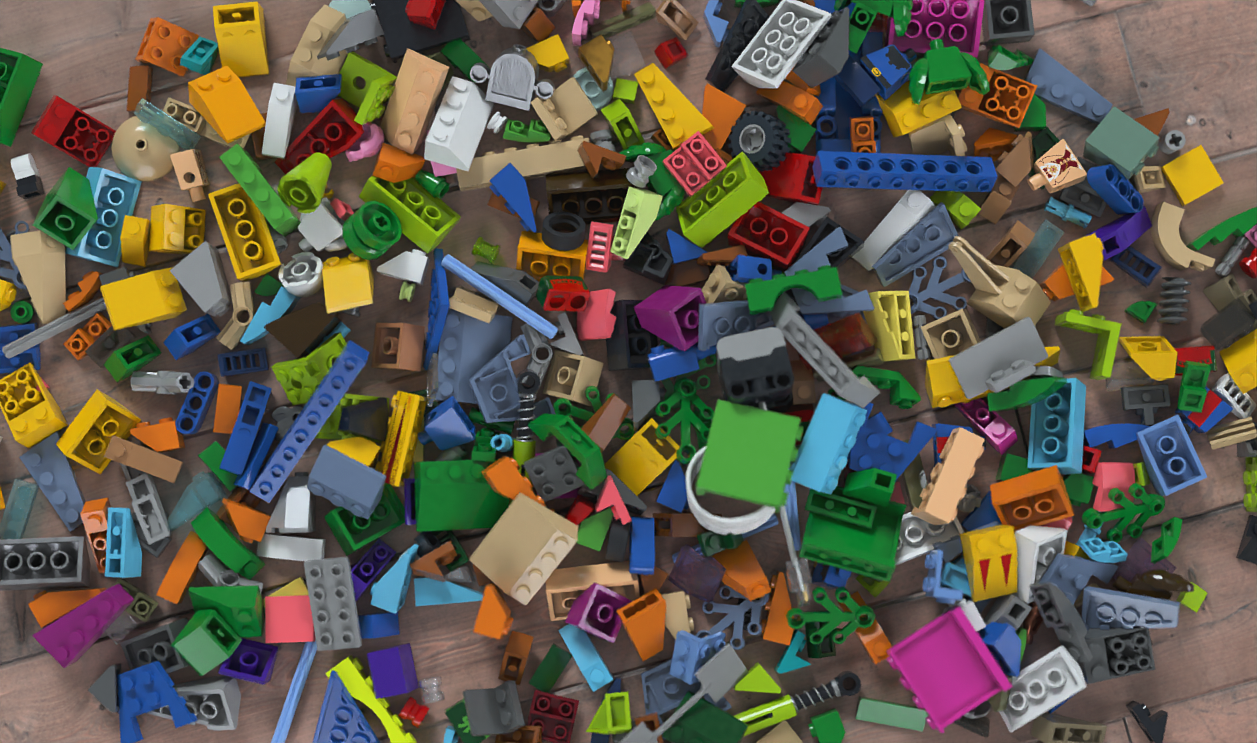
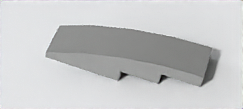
M120 463L127 479L125 483L133 500L131 504L148 544L151 545L170 536L171 533L152 475Z

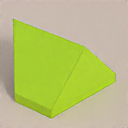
M628 692L605 694V698L586 732L602 734L632 732Z

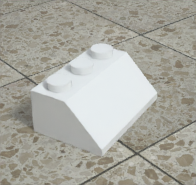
M1030 525L1015 532L1017 545V593H1012V595L1026 603L1035 601L1029 586L1039 583L1057 553L1064 554L1067 537L1066 529Z

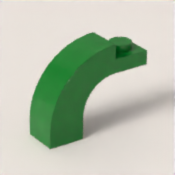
M208 507L191 522L195 532L206 546L235 573L238 572L246 579L251 580L266 565L260 557L244 546L231 533L224 521Z

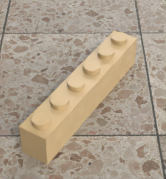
M574 136L570 138L571 141L566 142L552 140L548 142V145L539 146L536 143L527 145L526 149L521 150L513 147L504 150V153L495 154L494 151L482 153V157L473 158L469 171L456 168L459 188L461 191L491 186L492 183L489 180L510 162L525 180L546 177V175L586 170L587 168L577 150L583 141L589 142V138Z

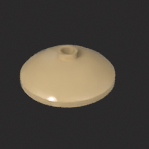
M143 114L129 118L117 129L112 141V156L117 167L128 177L145 182L154 181L167 175L174 167L170 155L180 152V143L174 128L168 122L155 115ZM144 141L145 146L140 149L138 144Z

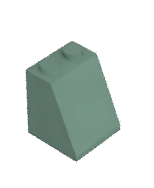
M1114 106L1085 140L1083 157L1100 166L1113 164L1129 180L1133 174L1137 176L1145 166L1143 162L1147 157L1152 158L1159 149L1157 145L1160 137Z

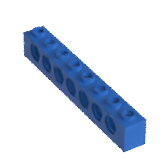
M817 151L812 166L817 187L991 192L998 177L992 157Z
M351 340L348 341L255 478L249 492L268 503L271 502L367 362L369 355L367 350Z

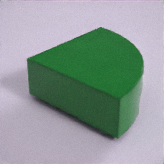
M266 274L254 292L261 296H273L278 293L281 286H284L275 278Z
M1139 301L1128 306L1125 312L1141 323H1145L1158 304L1151 301Z

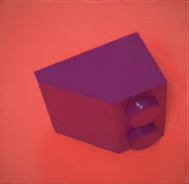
M593 583L573 601L565 622L599 639L614 643L622 626L616 611L631 603L632 600L597 583Z

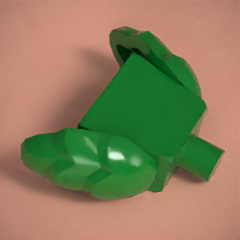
M913 0L835 1L834 10L838 12L852 3L856 4L858 1L879 13L893 17L898 37L904 36L908 24L911 22Z
M935 39L929 43L931 50L925 52L924 58L916 61L909 73V92L913 103L917 105L921 102L923 91H925L926 95L964 89L968 86L982 95L990 91L987 74L980 67L978 60L968 53L960 52L956 46L944 47L942 39Z
M645 142L641 145L629 146L621 151L620 154L626 155L625 162H635L638 156L643 155L650 158L656 164L657 169L652 176H649L646 186L648 190L662 195L664 198L655 219L657 221L664 216L670 215L675 207L682 203L686 191L662 163L674 151L672 149L666 151L665 147L659 144Z

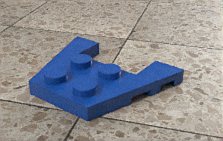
M869 403L863 408L867 410L865 422L860 427L856 436V443L849 452L848 468L857 472L877 468L897 474V480L934 436L937 429L916 422L909 442H903L865 426L874 405Z
M159 660L117 675L121 743H134L143 739L136 716L167 705L169 706L175 728L198 721L195 714L190 713L185 706L187 702L183 696L179 697L173 688L175 684Z

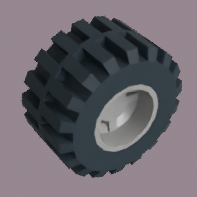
M751 111V114H743V119L738 118L736 120L737 125L732 126L731 130L733 133L729 135L728 140H731V143L728 146L730 150H733L731 153L733 158L744 152L755 168L763 172L764 170H772V167L777 168L780 166L779 161H784L787 158L784 155L790 151L788 144L791 143V138L787 137L790 132L789 129L785 128L786 124L780 121L779 118L761 111Z

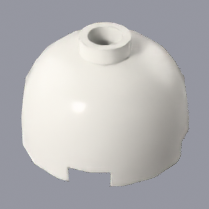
M311 252L295 254L292 256L293 260L288 262L286 266L284 264L281 265L278 272L279 280L290 294L297 297H308L317 293L324 285L322 274L324 265L321 259L315 257Z

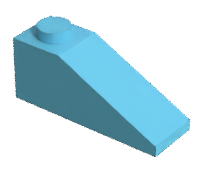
M108 507L105 577H141L142 551L130 508Z
M414 544L378 582L373 584L370 595H372L371 605L394 614L404 606L413 571L409 564L415 561L419 545Z
M422 576L414 578L416 606L482 601L483 593L444 578L446 582Z
M570 624L558 630L593 692L613 680V675L587 632Z

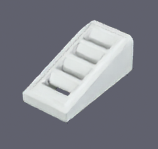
M1229 373L1221 376L1211 389L1233 408L1231 412L1239 419L1250 417L1257 406L1247 393L1243 394ZM1244 405L1248 406L1245 412L1242 410Z

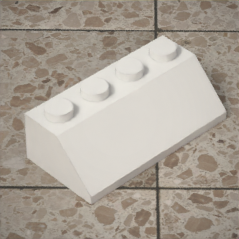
M452 76L426 138L424 159L469 171L494 106L493 102L486 100V95L474 82Z

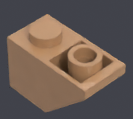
M1029 131L1024 136L1019 134L1011 143L1014 146L1009 153L1004 151L996 160L999 164L995 170L1015 187L1034 166L1032 134Z

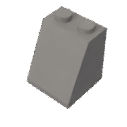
M205 241L173 267L170 272L205 313L214 317L217 315L220 317L230 309L229 305L232 304V298L219 251L216 247Z

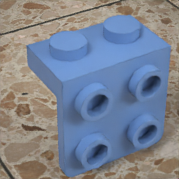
M930 550V553L926 554L925 568H928L927 577L923 579V591H926L925 596L936 597V602L955 604V600H962L963 590L940 588L943 550Z
M684 630L677 632L670 675L690 685L699 682L694 674L725 647L726 634L718 632L700 639Z

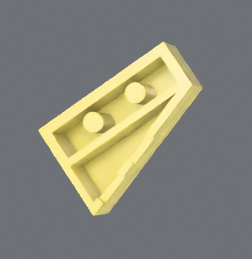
M876 291L868 293L874 310L863 311L874 346L880 349L884 362L916 359L909 291Z

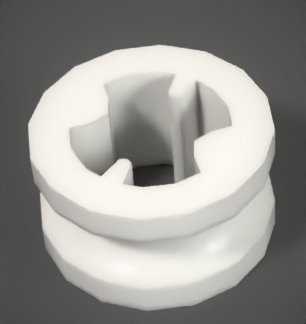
M499 111L493 115L487 125V128L489 130L493 129L495 134L501 131L508 119L506 116L501 117Z

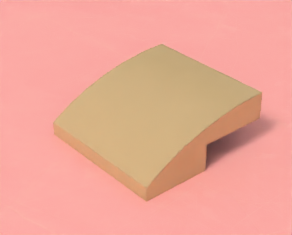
M461 285L456 288L454 296L449 298V308L487 323L493 320L501 306L486 295Z

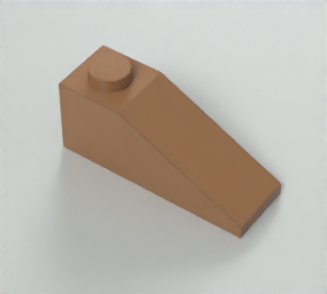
M112 436L104 455L108 459L172 483L176 482L183 465L182 461L116 436Z

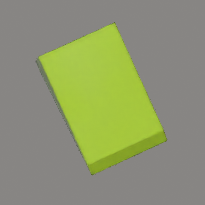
M758 662L748 670V674L733 686L736 691L781 694V688Z

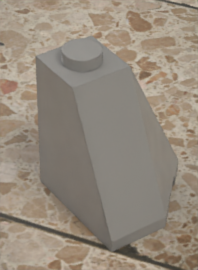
M295 472V477H288L267 524L266 533L316 531L315 494L307 489L309 472Z

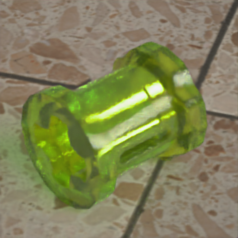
M479 237L471 254L474 256L479 255L493 264L501 246L492 245L484 241L482 237Z

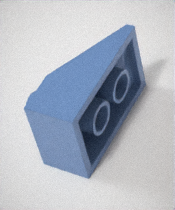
M1179 414L1136 433L1148 476L1156 493L1160 496H1167L1207 478Z

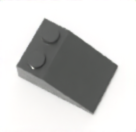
M187 617L121 642L130 670L158 660L167 674L189 666L184 658L171 646L187 625Z

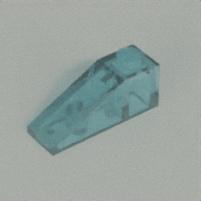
M203 471L192 478L194 482L187 486L167 520L170 533L200 514L206 507L209 508L227 496L213 473L207 472L205 474Z

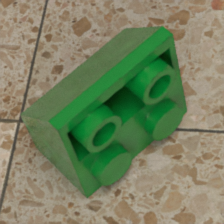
M214 609L197 610L171 646L200 676H203L228 659L242 639Z

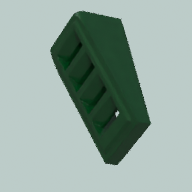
M444 530L431 532L434 534V536H437ZM446 530L448 534L440 538L439 541L442 543L451 538V544L457 548L455 550L456 553H460L462 556L455 562L446 565L451 573L468 562L470 557L453 531Z

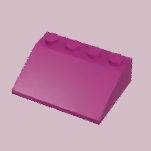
M913 0L911 22L908 24L904 36H897L894 18L888 16L885 47L895 45L899 51L912 48L916 53H925L931 50L929 43L932 40L942 39L944 47L956 46L960 52L978 57L984 0Z

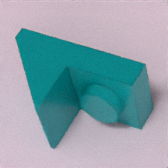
M199 37L182 55L180 65L203 75L211 73L219 52L217 42Z
M795 629L790 646H786L775 667L776 672L782 674L811 665L810 662L796 655L797 651L801 652L807 640L804 639L806 636L804 633Z

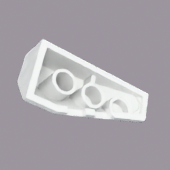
M907 190L865 240L864 247L852 258L867 271L872 270V266L936 206L920 190Z

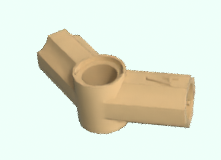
M239 282L230 285L234 310L233 316L216 339L231 350H234L240 342L256 313L251 282ZM248 311L250 318L247 322L242 323L240 316L243 312Z

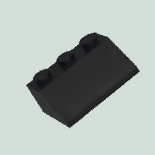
M643 300L614 301L610 311L612 315L616 316L614 331L611 334V338H606L609 371L650 368L647 354L652 353L651 348L658 346L657 336L641 327L634 307Z

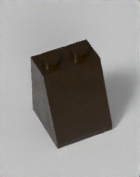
M316 302L266 324L264 328L297 358H304L312 353L324 340L323 338L328 336L341 321L338 318L340 313L338 311L327 313L326 303L323 305Z

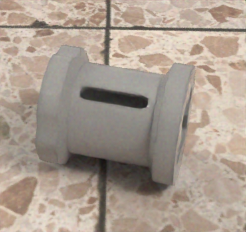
M1178 130L1170 131L1161 137L1159 142L1160 150L1166 154H1173L1181 149L1186 141L1184 134ZM1169 140H1174L1175 144H1170Z

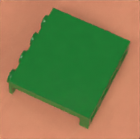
M836 486L832 494L877 507L872 528H864L809 512L799 557L890 582L896 565L894 560L906 505L889 501L886 508L843 495L844 488Z

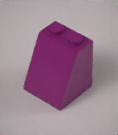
M664 285L636 305L634 309L642 328L676 348L686 351L698 342L699 304L707 303L701 288Z

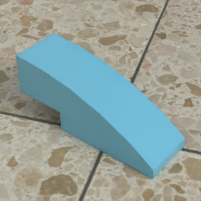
M281 286L271 305L264 302L261 303L240 342L250 345L269 334L264 326L290 314L301 297L290 294Z

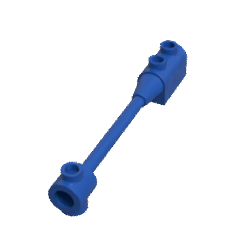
M800 313L801 318L818 336L827 333V327H829L827 314L801 315ZM695 343L686 351H682L675 346L665 349L664 345L651 348L652 353L647 354L654 381L699 370L698 361L716 354L717 344L705 351L698 350V343Z

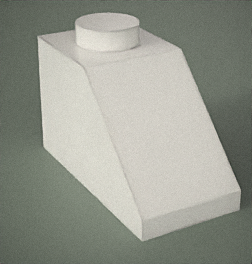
M413 249L412 253L405 251L378 266L377 272L423 286L430 259L425 256V252Z

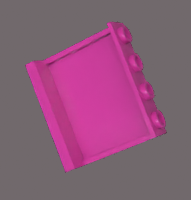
M957 605L886 650L889 655L886 658L887 662L893 670L898 669L902 675L899 678L900 682L906 690L911 689L915 695L912 700L918 709L925 710L928 715L925 720L931 729H937L940 733L944 732L943 728L999 691L1005 692L1012 687L961 607Z

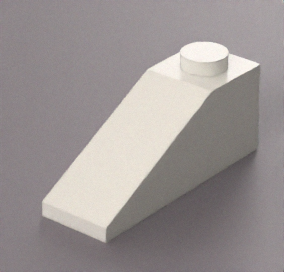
M273 84L268 104L262 155L285 159L298 107L295 86Z

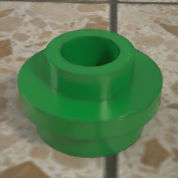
M18 301L11 308V317L17 323H28L34 316V308L26 301ZM21 308L25 310L23 316H20L18 313Z

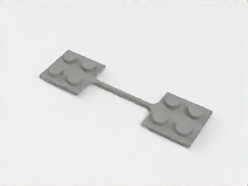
M728 643L694 674L701 683V689L656 731L650 732L645 724L641 722L619 743H658L657 737L705 693H708L715 703L749 673L732 646Z

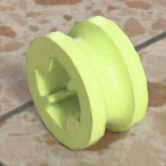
M404 280L399 300L407 299V302H411L415 293L416 283L408 284V281Z

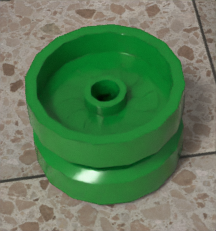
M368 201L344 222L342 233L346 245L354 254L363 259L374 260L382 256L400 240L402 228L397 215L391 208L381 202Z

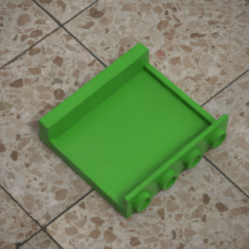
M718 400L696 485V494L705 496L706 492L774 507L776 508L775 512L779 513L780 506L785 507L788 493L784 492L785 484H790L793 471L789 470L790 462L796 461L798 449L794 448L795 440L800 441L803 427L799 426L800 418Z

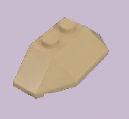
M324 5L313 16L291 58L286 85L296 87V78L340 73L348 55L346 50L340 51L339 57L329 61L326 57L318 60L317 55L346 20L344 13Z

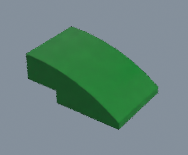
M1051 377L1021 380L1010 385V391L987 393L989 411H1009L1037 403L1058 391L1067 383V378Z

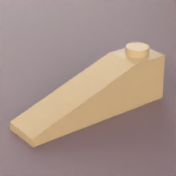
M41 230L11 235L12 259L15 266L17 265L23 284L28 289L41 324L46 325L66 315V307L63 304L66 302L64 244Z

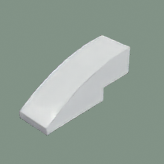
M264 533L261 542H258L257 556L296 561L324 559L326 539Z

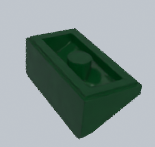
M824 610V611H812V612H829V611H828V610ZM826 622L805 623L809 658L818 659L836 656L835 643L831 637V632L824 637L820 644H813L808 636L810 630L814 628L819 629ZM815 634L813 638H818L819 634Z
M553 643L530 679L529 684L543 692L549 693L571 659L572 654Z

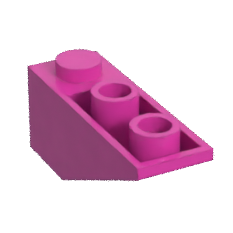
M981 398L973 399L967 403L960 402L954 404L981 436H985L986 441L1001 455L1018 441L1015 429L995 411H989V405Z

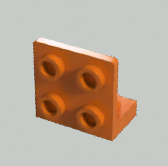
M159 17L150 18L135 60L143 64L151 63L179 76H185L187 67L180 65V59L199 36Z

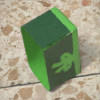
M464 699L444 710L447 711L445 714L463 743H481L490 736L471 735Z

